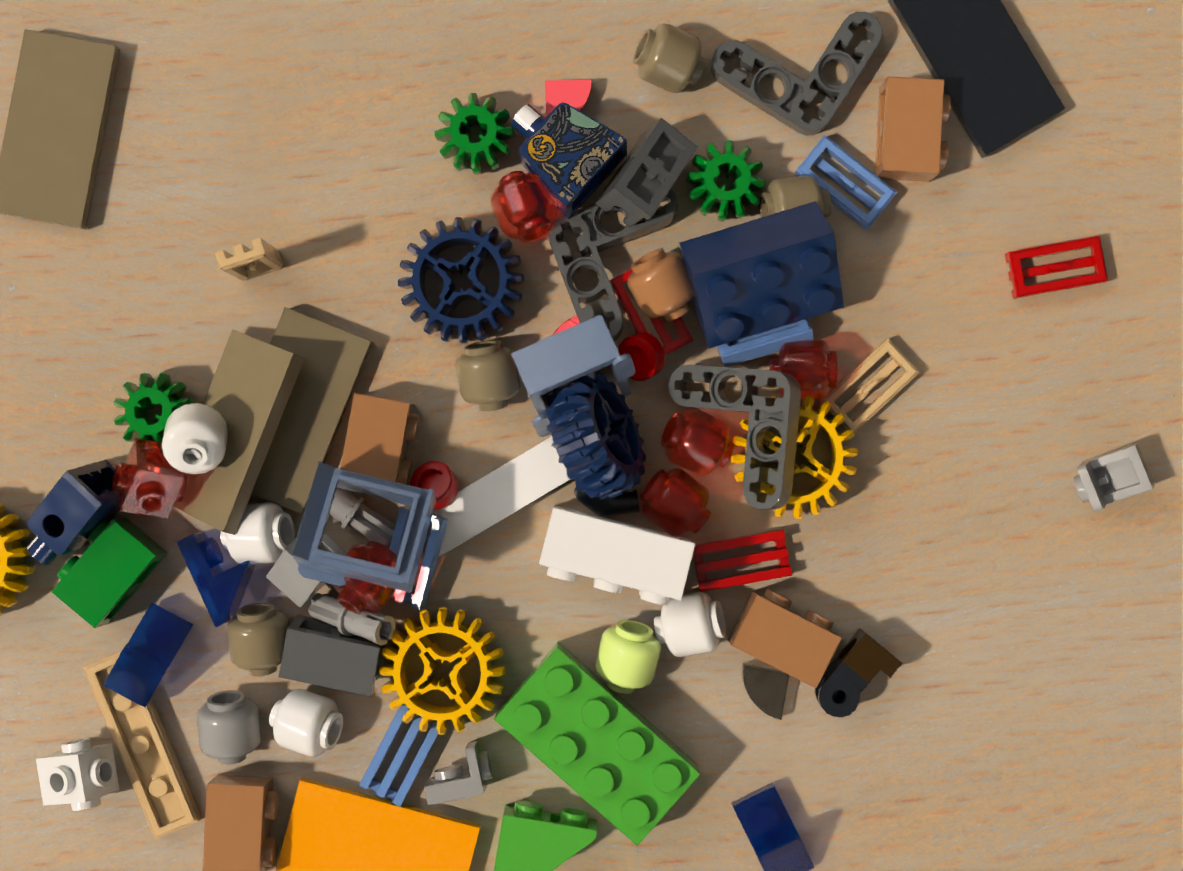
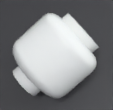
M185 404L175 409L167 419L162 440L164 457L172 467L183 473L203 474L215 469L223 460L228 438L226 421L217 410L204 404Z
M270 502L247 504L235 535L221 531L220 537L223 547L229 551L230 556L237 563L244 565L275 563L283 550L294 541L295 528L290 515L285 513L279 505Z
M696 592L682 595L681 600L670 598L668 606L662 605L661 616L654 618V629L660 644L666 643L673 655L685 657L716 650L720 638L726 636V621L719 601H712L710 596L704 592Z
M296 689L288 693L283 700H278L274 704L270 713L269 724L273 727L274 739L278 746L307 756L316 757L326 749L330 750L336 745L343 728V716L338 713L337 704L333 699L302 689Z

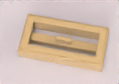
M260 237L251 240L254 250L249 249L243 244L232 246L235 256L225 250L214 252L219 269L242 281L281 269L284 264L279 250Z
M887 338L826 394L819 403L821 404L823 401L831 403L829 411L831 416L842 413L845 416V420L841 424L844 430L851 429L855 433L907 385L919 371ZM888 353L892 359L839 408L834 401L883 355ZM900 366L905 372L851 421L846 414L893 370Z

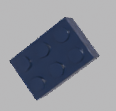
M816 201L679 243L682 259L694 292L692 303L695 316L709 348L844 307L834 232Z

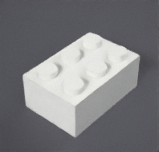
M555 505L552 510L539 565L547 566V575L557 579L575 582L576 574L594 578L593 587L621 594L623 586L640 590L639 595H641L640 599L668 606L670 598L677 600L682 598L695 543L687 538Z

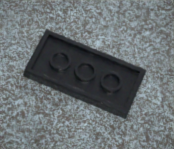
M888 0L933 78L944 80V94L950 95V106L981 158L1065 109L1001 0Z

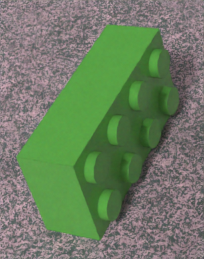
M559 641L497 710L494 718L497 723L637 846L700 775L698 765L618 693L611 690L601 678Z

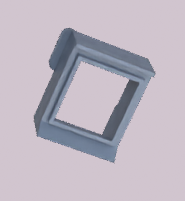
M601 314L511 353L526 390L539 416L532 420V424L539 437L550 435V432L547 430V425L550 424V421L545 415L547 407L542 395L551 392L559 386L609 366L622 395L626 397L632 394L627 378L636 372L633 360L629 354L620 356Z
M319 461L292 551V556L298 564L300 575L307 579L336 586H345L352 578L411 593L436 504L434 490H426L334 468ZM337 487L411 506L395 568L319 550Z

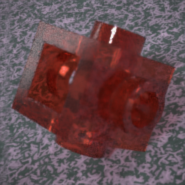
M135 438L126 462H119L115 468L112 486L113 490L119 491L120 511L140 516L168 519L175 501L181 502L184 497L187 476L169 464L164 457L162 443Z

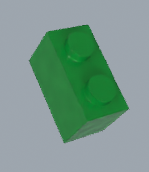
M127 518L112 519L110 522L107 519L102 521L89 535L87 541L91 545L80 558L77 555L73 556L60 569L57 577L61 581L51 591L93 628L109 624L168 554L167 551Z

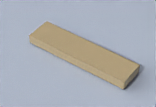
M128 648L84 667L86 676L155 840L202 819L132 649Z

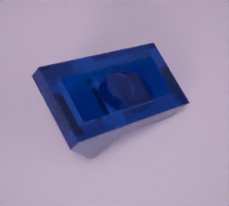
M205 532L194 533L176 541L215 628L229 622L237 615V610L240 607L255 565H251L248 560L223 572L220 566L224 562L222 551L213 537L207 538Z
M151 603L129 642L124 646L103 686L146 707L193 624Z
M773 782L731 802L764 871H809L815 868Z

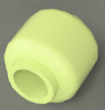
M632 620L618 621L616 626L607 628L602 634L595 662L596 671L603 680L607 681V686L611 690L623 694L633 693L636 688L650 685L654 679L661 645L649 626Z

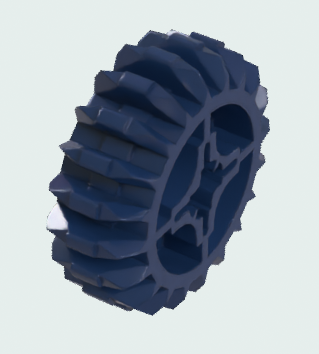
M456 217L454 220L455 231L449 233L445 223L442 220L436 222V228L440 236L433 239L431 234L424 229L420 232V236L427 245L423 249L413 243L408 245L407 249L414 256L418 257L416 262L401 260L400 267L403 270L413 273L412 277L398 279V286L400 288L413 289L412 293L401 298L402 304L404 306L419 304V307L412 312L410 318L417 323L427 316L430 317L424 327V332L432 335L438 326L442 325L441 340L444 342L450 341L454 329L458 330V338L461 344H468L469 329H475L480 341L486 340L487 334L483 325L490 322L493 329L500 332L503 326L496 318L499 312L511 319L515 316V311L505 304L507 299L515 302L522 301V293L510 289V285L524 283L525 277L521 273L509 272L510 269L521 264L520 256L512 255L504 258V255L512 248V242L506 239L495 246L494 242L498 238L499 230L493 226L488 229L484 237L481 236V220L474 219L470 231L465 232L463 219ZM455 245L475 246L472 253L468 252L458 262H449L437 256L441 251ZM488 254L496 261L499 268L500 282L496 295L479 281V274L484 266L483 261ZM428 267L442 277L444 281V288L439 296L440 301L435 308L429 303L425 292V275ZM443 269L448 270L452 274L459 271L461 275L462 270H470L468 278L481 293H477L471 288L464 291L462 287L461 292H453L455 284ZM466 299H473L487 306L485 310L471 317L452 318L447 316L451 309H455L461 301Z
M591 372L553 389L552 393L547 396L549 407L545 409V415L550 421V424L547 425V430L552 435L553 444L551 446L556 449L559 455L558 462L563 463L565 466L567 477L575 479L576 487L580 491H585L590 498L598 497L602 500L622 495L626 491L631 490L633 486L639 484L641 476L645 474L643 462L646 461V454L642 450L644 440L640 437L638 431L640 425L634 420L633 410L627 406L625 396L617 392L616 385L612 381L608 382L602 373L596 374Z

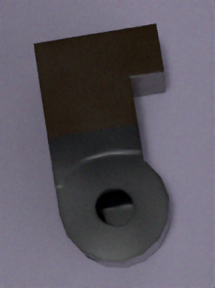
M859 628L826 668L817 688H815L816 699L827 714L840 718L849 716L859 705L860 693L880 670L891 678L903 663Z

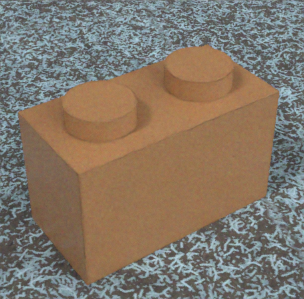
M888 76L879 87L875 175L880 179L930 182L939 174L940 169L945 168L948 157L947 141H941L942 123H947L950 114V95L944 94L943 79Z
M354 393L340 469L408 485L412 470V461L405 460L408 441L416 442L420 426V415L414 414L415 405Z
M769 589L766 590L764 596L752 591L728 638V642L731 646L817 688L842 639L839 635L830 631L834 622L810 610L806 617L789 610L792 601Z
M218 774L207 783L202 871H268L269 867H274L277 856V839L270 838L271 820H276L278 817L280 795L279 791H273V777Z

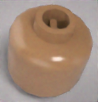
M659 248L642 256L631 265L633 272L628 277V288L646 317L658 318L664 316L668 322L681 317L691 309L688 301L692 299L694 292L686 266L679 253H666L663 248Z

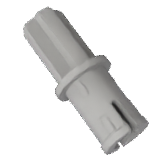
M337 487L330 515L342 523L340 527L345 529L348 525L382 548L388 546L392 540L395 524L363 504L362 502L365 498L362 496L357 499L350 493Z
M320 593L315 594L311 598L312 604L308 608L311 617L336 626L338 631L345 636L357 635L378 645H385L387 643L386 638L391 639L395 632V620L392 616L367 609L359 600L351 599L344 601L331 595Z

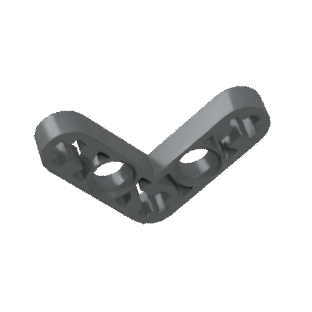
M865 11L850 14L839 27L806 81L745 43L737 40L726 41L715 50L711 61V72L714 79L721 85L794 131L805 136L820 133L830 122L876 49L882 37V27L879 20L873 14ZM862 25L868 29L865 37L871 42L862 40L853 55L850 56L844 52L853 37V33L848 28L857 30ZM838 46L840 50H835L834 47ZM733 54L739 55L741 57L740 67L751 73L754 64L760 67V70L754 75L750 88L743 85L748 75L738 69H734L731 74L723 70L725 62L721 59L722 56L730 59ZM853 58L859 59L860 62L856 63ZM830 62L842 64L847 71L846 82L840 86L828 84L822 76L823 67ZM768 76L778 78L784 86V94L777 100L765 99L758 90V84L763 78ZM813 84L817 90L810 89V85ZM819 91L826 95L817 110V115L822 120L813 118L808 124L801 119L804 112L799 106L808 107ZM827 96L835 98V102L832 103Z
M672 188L662 201L669 202L664 205V214L657 216L655 212L649 220L642 218L640 220L641 224H626L623 230L618 233L606 232L600 225L601 218L609 211H619L624 216L627 215V212L618 206H614L612 210L604 211L598 205L593 204L577 210L570 219L564 215L559 217L550 226L548 235L551 249L579 323L595 317L590 302H594L606 294L608 299H601L599 302L606 318H615V320L609 323V332L613 341H616L622 334L624 325L620 307L599 252L670 225L676 218L678 210L677 196ZM571 228L574 234H583L577 237V244L582 257L574 261L568 244L566 242H557L563 239V230ZM589 252L592 254V257H583ZM564 261H572L567 266L564 264ZM581 269H592L599 275L598 285L595 289L588 292L579 291L573 285L574 275ZM580 303H589L584 308L580 306Z
M683 365L677 368L670 376L668 386L672 400L678 405L693 408L749 412L743 479L744 497L753 508L759 510H774L785 506L791 497L793 489L801 390L797 379L789 373L774 370ZM737 376L743 385V392L739 400L731 403L725 396L724 388L730 378ZM691 381L710 383V392L686 391V383ZM758 387L784 388L783 398L775 399L757 396ZM771 427H775L780 432L782 439L780 448L773 454H769L764 449L762 443L764 433ZM761 462L779 463L778 468L761 467ZM768 482L775 485V493L767 495L764 492H760L761 483Z

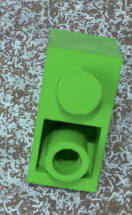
M520 800L515 801V806L505 805L494 871H553L595 841L597 820L588 819L589 813L572 808L561 809V814L542 811L543 806L541 804L531 801Z

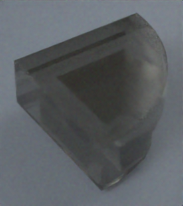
M742 663L743 684L752 702L765 714L781 720L790 675L780 670Z

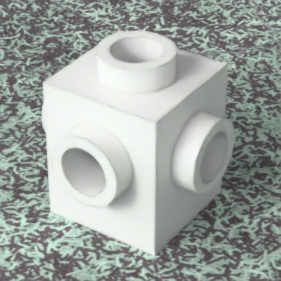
M91 738L78 739L61 744L62 751L36 758L43 806L71 804L73 811L89 809L101 804L100 797L119 790L112 744L92 746Z

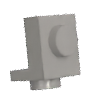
M1138 443L1083 461L1077 467L1079 475L1074 476L1075 487L1080 499L1084 503L1090 501L1094 512L1104 509L1109 503L1152 490L1155 486Z

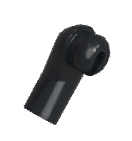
M577 487L574 490L577 500L597 516L607 517L640 512L637 489L626 491L624 494L614 498L608 497L602 500L598 497L590 498L585 491H580Z

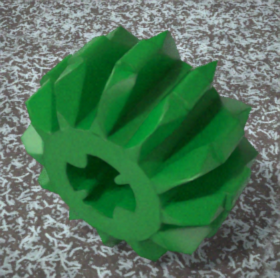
M470 93L468 97L469 106L463 108L458 98L451 100L453 109L456 112L455 115L448 112H440L438 117L447 127L436 130L435 137L438 141L447 142L440 149L444 159L456 155L453 165L458 171L465 168L470 160L472 171L476 175L481 173V161L487 160L493 170L499 167L497 158L494 155L495 152L503 156L510 155L511 147L502 140L514 138L515 131L513 127L504 125L510 118L507 109L494 112L497 104L495 98L490 96L480 107L477 94ZM480 125L482 133H485L486 136L484 137L480 134V142L470 143L468 135L464 134L465 131L471 133V126Z
M730 140L726 141L723 154H720L714 143L708 144L706 152L709 160L701 155H695L692 159V164L699 171L688 172L686 176V182L699 186L689 193L690 201H697L705 197L706 201L703 203L700 213L705 216L710 212L712 206L719 207L717 218L718 221L722 222L727 218L729 207H731L738 219L743 218L745 215L743 203L756 207L760 199L753 191L763 190L766 186L764 179L753 177V175L762 170V162L754 161L747 164L746 160L749 158L752 150L746 146L742 149L740 155L737 156L733 154L735 146L734 142ZM720 172H727V178L730 173L736 178L731 188L732 190L725 191V185L721 189L717 187L715 183Z
M142 373L139 377V386L132 382H126L123 385L125 392L129 395V399H115L114 405L119 408H125V414L117 416L114 422L118 426L130 425L124 432L123 439L127 442H133L139 438L140 450L150 451L154 444H156L158 449L163 451L162 440L167 419L175 409L185 404H193L195 400L192 398L180 399L187 387L182 382L171 385L169 374L160 373L154 381L151 374ZM151 403L162 406V415H156L159 421L148 418V409H154Z

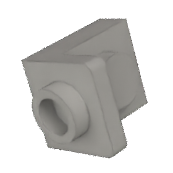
M478 741L468 742L465 748L469 766L468 771H463L462 765L448 766L434 771L435 777L430 778L424 786L428 805L484 794L487 787L486 780L493 779V771L488 751L480 752Z

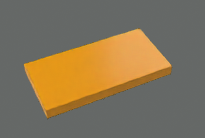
M302 777L299 780L276 871H469L481 824L405 804L399 807L393 804V801Z

